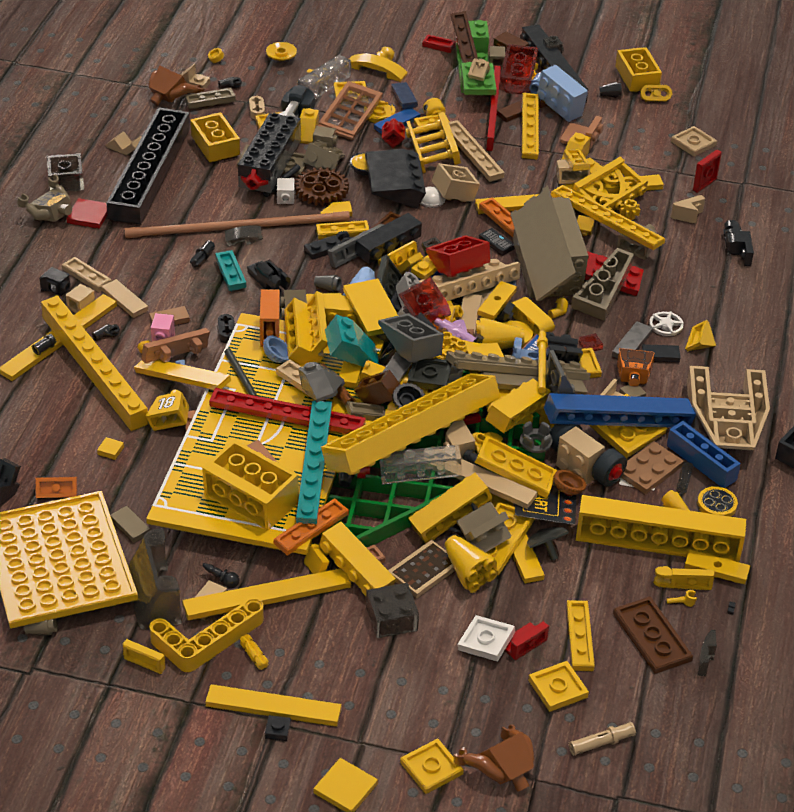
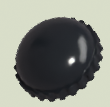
M403 383L393 391L392 400L395 407L400 408L423 397L425 393L417 385Z

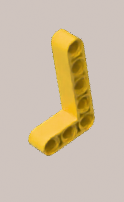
M256 598L249 599L189 640L165 619H155L150 623L151 643L180 670L192 672L237 642L241 636L250 633L260 626L264 620L263 603Z

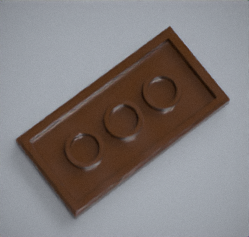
M651 597L613 609L614 616L655 674L693 660L692 653Z

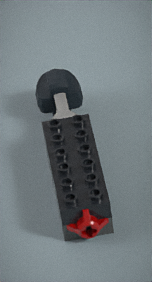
M303 85L294 86L282 98L281 109L283 112L268 114L238 163V186L240 188L272 192L277 183V178H280L301 142L300 116L303 108L314 109L316 99L314 93L309 88Z

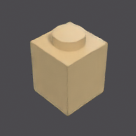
M79 284L66 294L67 308L75 313L95 300L94 290L82 284Z

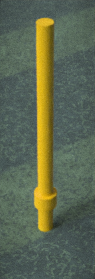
M540 331L539 338L537 339V347L539 348L538 392L545 393L548 339L546 338V332Z

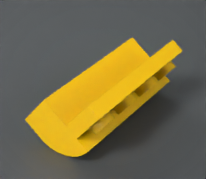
M316 291L307 303L293 298L284 309L288 359L299 364L318 363L324 358L323 349L327 347L328 343L325 334L327 326L323 293Z

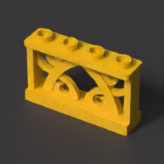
M620 156L574 183L572 190L593 201L600 199L599 204L605 202L603 206L615 211L616 209L619 210L620 204H624L625 200H634L639 195L642 196L647 191L648 180L640 177L624 163L625 160ZM603 183L619 184V194L603 193Z

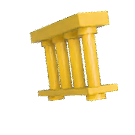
M445 112L438 113L439 120L437 122L413 129L410 121H407L406 135L407 138H411L414 150L419 154L422 173H426L424 164L447 158L453 159L455 165L461 164L459 150ZM434 129L440 130V132L415 138V135ZM442 138V140L445 139L444 142L436 143L422 148H419L418 144L426 143ZM443 148L448 149L447 152L422 158L421 155Z

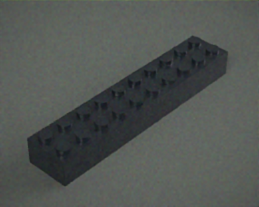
M157 108L106 202L108 219L132 224L142 223L190 130L189 112Z

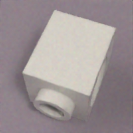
M277 178V204H294V178Z

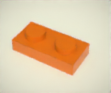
M77 477L36 478V498L77 496Z

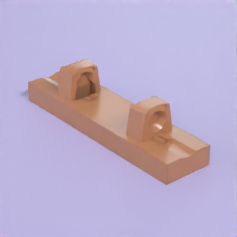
M204 328L143 344L141 360L144 363L156 360L167 362L170 361V357L191 351L194 354L201 353V349L208 346L210 331Z

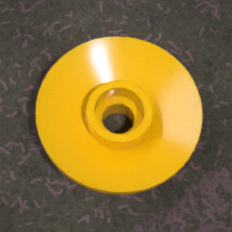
M276 42L266 48V54L274 60L284 61L295 57L297 49L290 43Z

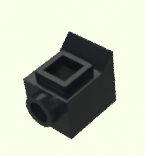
M53 267L39 278L41 292L50 291L62 296L71 288L69 274Z

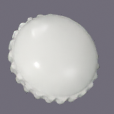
M425 187L426 194L420 205L435 208L445 203V198H443L436 187Z

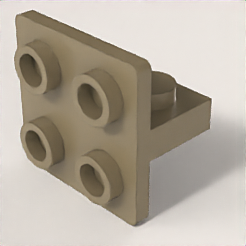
M492 502L483 505L457 521L467 541L484 552L511 538V534L504 524L509 519L505 511L498 514Z

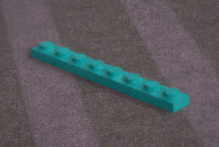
M312 401L296 523L317 524L325 466L321 447L328 443L332 402Z

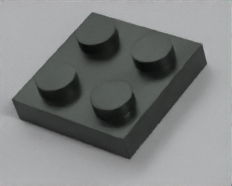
M436 358L422 359L412 363L408 383L417 385L420 388L437 390L448 384L452 364L447 360Z

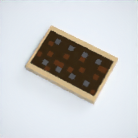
M431 540L388 571L396 578L395 582L415 598H418L452 574L455 569L446 550Z

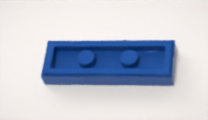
M407 108L375 123L374 129L382 134V126L385 122L395 118L406 126L407 121L412 123L414 118H419L421 114L412 108Z

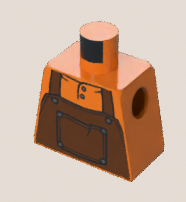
M619 348L617 367L620 380L628 382L630 386L647 384L655 352Z

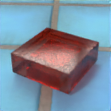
M596 333L579 337V343L583 349L603 350V343Z

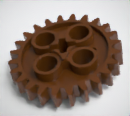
M322 167L319 170L313 168V171L307 169V173L301 172V175H297L294 190L295 194L298 195V198H302L303 202L308 200V204L314 202L315 206L318 203L324 206V203L330 205L331 202L342 201V198H346V194L349 191L348 178H345V175H341L340 171L335 173V169L329 171L328 167L325 170Z

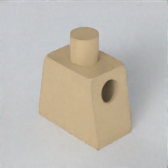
M566 159L557 160L556 176L559 184L576 183L590 175V170H582V172L581 170L573 171Z

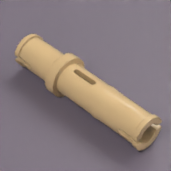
M632 722L615 728L611 726L606 731L570 741L569 749L572 755L575 756L610 743L614 745L619 740L635 736L636 730Z

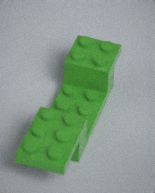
M468 21L478 59H484L489 62L487 21ZM456 43L461 93H464V95H496L493 63H489L490 71L486 73L484 81L468 78L472 62L462 63L458 44Z

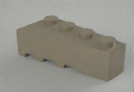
M617 248L603 263V266L593 274V277L582 286V289L572 297L571 308L605 321L632 267L634 254Z

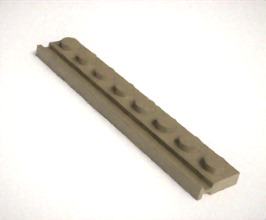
M455 350V352H447L445 358L453 366H456L457 369L538 376V360H532L529 357L518 359L511 355L500 357L489 353L487 356L478 352L466 354L463 351ZM546 360V373H547L548 360ZM559 360L568 379L589 381L591 373H588L587 370L581 367L580 363L574 361L565 363Z

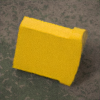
M312 544L305 556L304 564L315 574L325 572L330 561L326 557L328 554L322 551L320 545Z

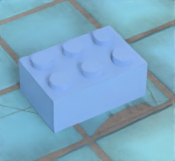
M557 65L543 70L537 92L538 97L568 122L582 116L588 90Z

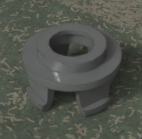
M530 421L523 425L520 444L525 450L532 453H542L551 448V427L547 423L542 422L539 429H533ZM533 440L541 441V445L535 446Z

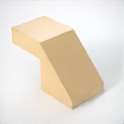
M123 131L107 143L106 147L127 155L136 149L142 136L131 141Z

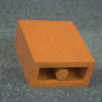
M261 289L260 347H263V342L267 336L273 335L279 338L280 290Z

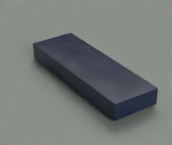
M407 82L391 84V89L402 109L418 107V101Z

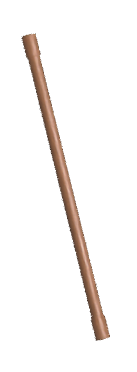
M349 211L327 214L131 227L125 228V238L322 222L350 221Z

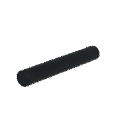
M296 164L281 178H291L301 169L300 166ZM277 183L271 193L263 192L265 197H269L277 190Z

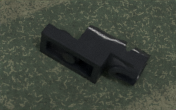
M735 220L726 221L723 231L727 251L732 255H740L744 266H751L754 251L750 231H742L740 224Z
M270 259L247 266V272L265 290L274 289L281 292L279 286L284 290H287L290 286L291 279Z

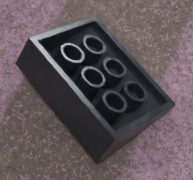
M406 149L366 152L365 158L371 194L418 208L426 194L419 154L413 150Z

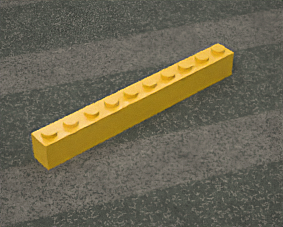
M59 296L41 301L42 318L130 431L148 425L146 418L148 409Z

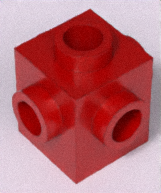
M395 118L385 122L382 126V139L394 148L405 139V126Z

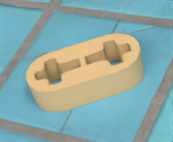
M253 96L249 99L250 116L252 119H255L256 115L265 114L264 99L260 96Z

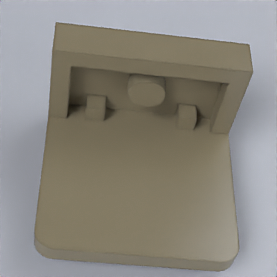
M315 141L314 143H309L302 162L318 169L322 167L323 170L328 167L329 171L333 169L336 170L339 159L345 158L346 154L342 153L343 150L340 148H329L327 143Z

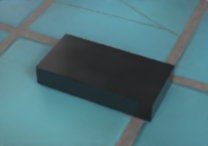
M642 344V351L655 352L653 362H680L681 357L678 345Z

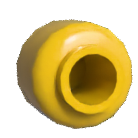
M430 98L423 105L425 116L436 115L440 112L446 113L442 101L438 98Z

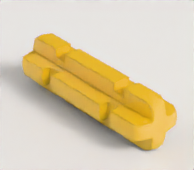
M249 634L241 636L240 644L252 661L255 662L259 670L267 668L268 659L263 655V652L253 641L252 637Z

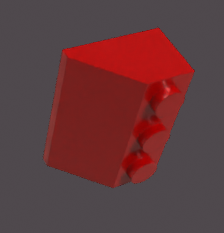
M465 235L426 248V253L439 273L446 274L447 277H455L458 273L469 272L470 269L481 268L484 264L490 263V242Z

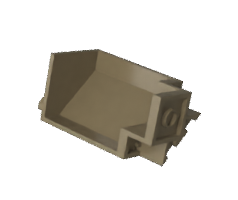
M548 185L542 189L543 192L537 197L534 195L527 200L521 209L510 213L514 225L513 243L529 297L530 299L536 298V301L543 300L545 297L567 296L578 293L584 285L589 256L570 198H552Z

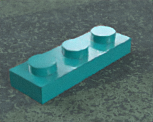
M233 251L215 253V259L229 291L247 288L246 280Z

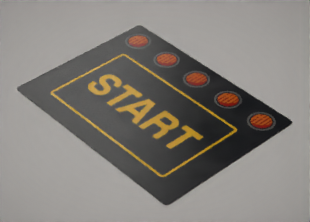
M553 482L547 498L537 494L536 499L528 509L515 504V515L575 524L576 495L562 493Z

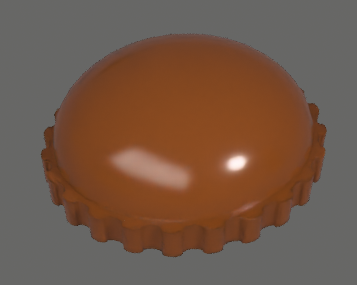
M558 470L553 476L557 489L567 495H578L584 492L587 487L584 478L570 470Z

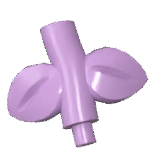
M437 317L434 321V324L439 327L438 330L441 332H450L452 336L474 342L476 337L467 332L464 320L460 319L451 323L446 319L441 320Z

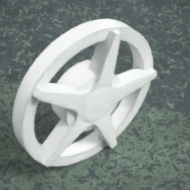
M671 311L655 313L649 321V326L653 327V331L662 336H675L683 330L684 325L683 320ZM654 319L659 321L655 326L652 323ZM673 326H680L679 329L673 331Z

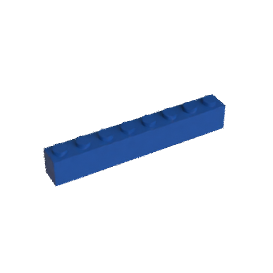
M549 393L544 405V410L550 424L672 428L682 421L691 426L696 416V412L688 398Z

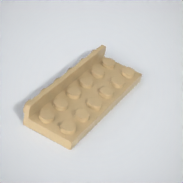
M490 259V263L484 264L483 267L470 269L469 272L458 273L455 277H447L446 274L436 275L427 280H419L425 299L436 305L437 303L439 304L497 286L501 281L508 283L520 279V263L514 262L505 265L498 259Z

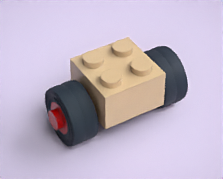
M555 424L550 431L552 437L551 448L558 452L556 466L560 469L577 473L584 478L587 484L597 480L606 487L612 486L621 478L627 466L625 456L614 449H608L604 452L605 447L583 432L580 425Z

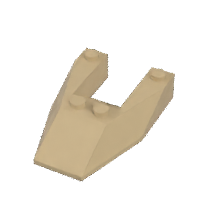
M689 367L687 379L688 397L712 443L719 448L755 450L770 411L765 370L746 369L743 383L744 394L711 392L709 367Z

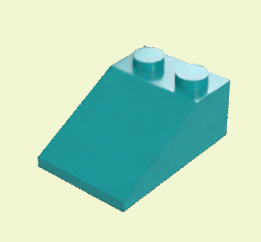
M335 315L325 329L330 356L364 367L368 360L380 365L375 343L353 320L348 317Z

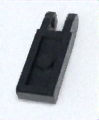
M341 231L336 236L305 244L304 250L312 260L328 255V250L352 237H349L350 235L347 231Z

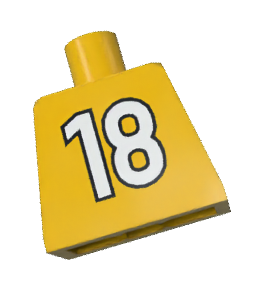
M172 390L170 394L161 395L155 399L146 414V418L153 431L186 425L189 404L182 392Z

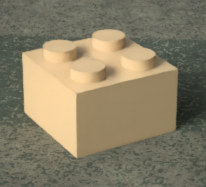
M438 163L432 178L433 184L440 191L443 198L447 200L457 199L462 202H473L480 186L478 180L467 167Z

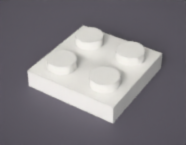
M476 615L459 641L458 650L498 662L515 634V626Z

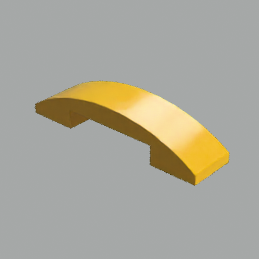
M373 54L353 55L345 63L346 67L357 70L365 66L386 72L388 79L399 82L407 75V71L397 63Z

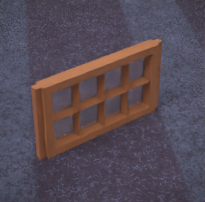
M348 81L317 126L335 128L336 135L353 140L382 99L383 93Z

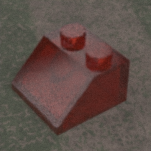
M431 277L399 294L404 305L414 317L421 312L431 323H434L437 317L442 320L451 315L448 302Z

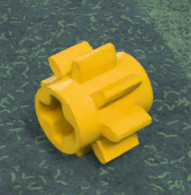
M625 200L624 204H620V215L629 220H634L635 216L640 215V205L635 200Z

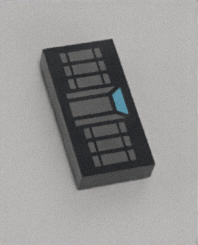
M493 228L479 234V239L490 242V247L502 256L515 249L513 242Z

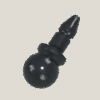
M203 563L202 565L207 572L220 577L218 582H223L227 588L238 586L240 579L235 572H228L227 569L223 572L212 564Z

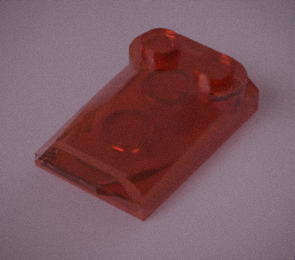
M513 44L507 45L500 75L505 92L523 94L531 84L537 63L538 48Z

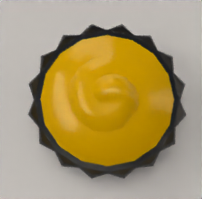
M365 153L352 155V158L349 159V164L354 172L364 176L368 175Z

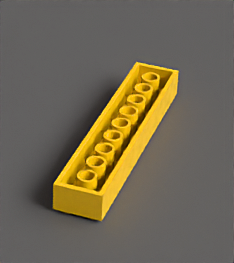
M469 373L322 446L321 450L326 468L337 473L357 474L363 467L372 466L375 464V461L391 456V453L404 450L409 444L420 442L422 437L433 435L436 433V430L447 428L454 421L463 420L466 415L478 412L479 408L483 406H490L492 402L501 398L496 377L493 375Z

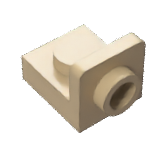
M474 58L468 72V78L484 81L486 73L490 71L489 62L484 59Z

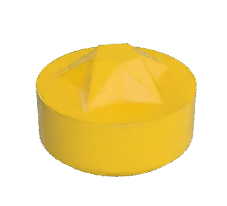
M215 48L208 54V58L212 63H217L224 57V53L220 48Z

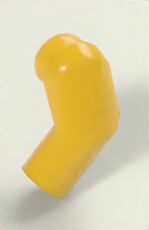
M565 298L557 299V307L548 311L551 319L566 314L568 301Z

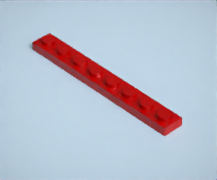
M219 388L214 389L209 400L210 407L309 426L311 407ZM332 411L329 431L348 434L364 426L366 418Z

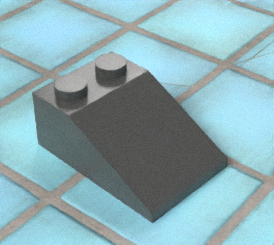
M408 313L378 320L379 326L394 348L408 362L416 363L422 359H432L435 356L442 355L444 334Z
M550 350L546 373V388L551 393L575 394L574 385L570 383L554 350Z

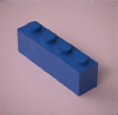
M684 421L669 429L667 447L722 488H726L737 481L740 462Z

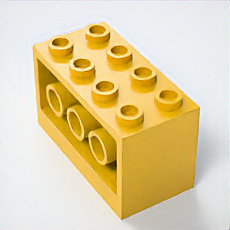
M235 439L202 467L204 494L267 531L298 504V474Z

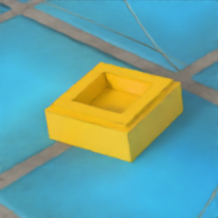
M106 437L97 449V454L116 460L124 448V442Z

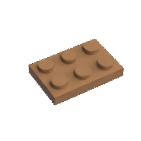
M653 441L627 461L626 469L621 478L646 495L681 469L684 465V460Z

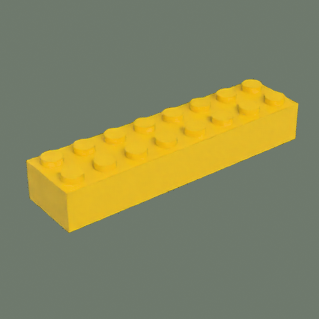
M582 495L576 541L687 557L691 549L740 562L745 540L746 519Z

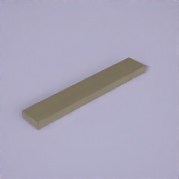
M489 371L480 372L483 375L495 376L498 389L513 390L514 388H519L523 382H528L531 379L538 381V376ZM569 379L570 383L574 385L575 394L587 395L588 391L582 380Z

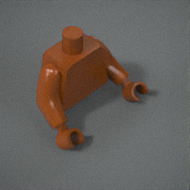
M162 66L153 71L149 79V88L154 94L150 101L157 106L162 99L171 103L187 93L205 92V89L201 88L200 85L189 84L182 75Z
M513 724L509 725L508 729L505 727L501 728L500 737L504 741L479 754H467V750L461 748L459 755L454 754V763L457 766H464L466 764L472 766L500 785L512 780L517 792L529 787L523 773L534 768L533 745L529 736L515 729Z

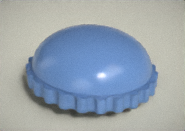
M267 336L263 342L266 356L276 363L288 361L287 343L277 336Z

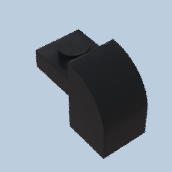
M6 458L0 459V505L9 501L16 494L20 486L16 481L21 466Z

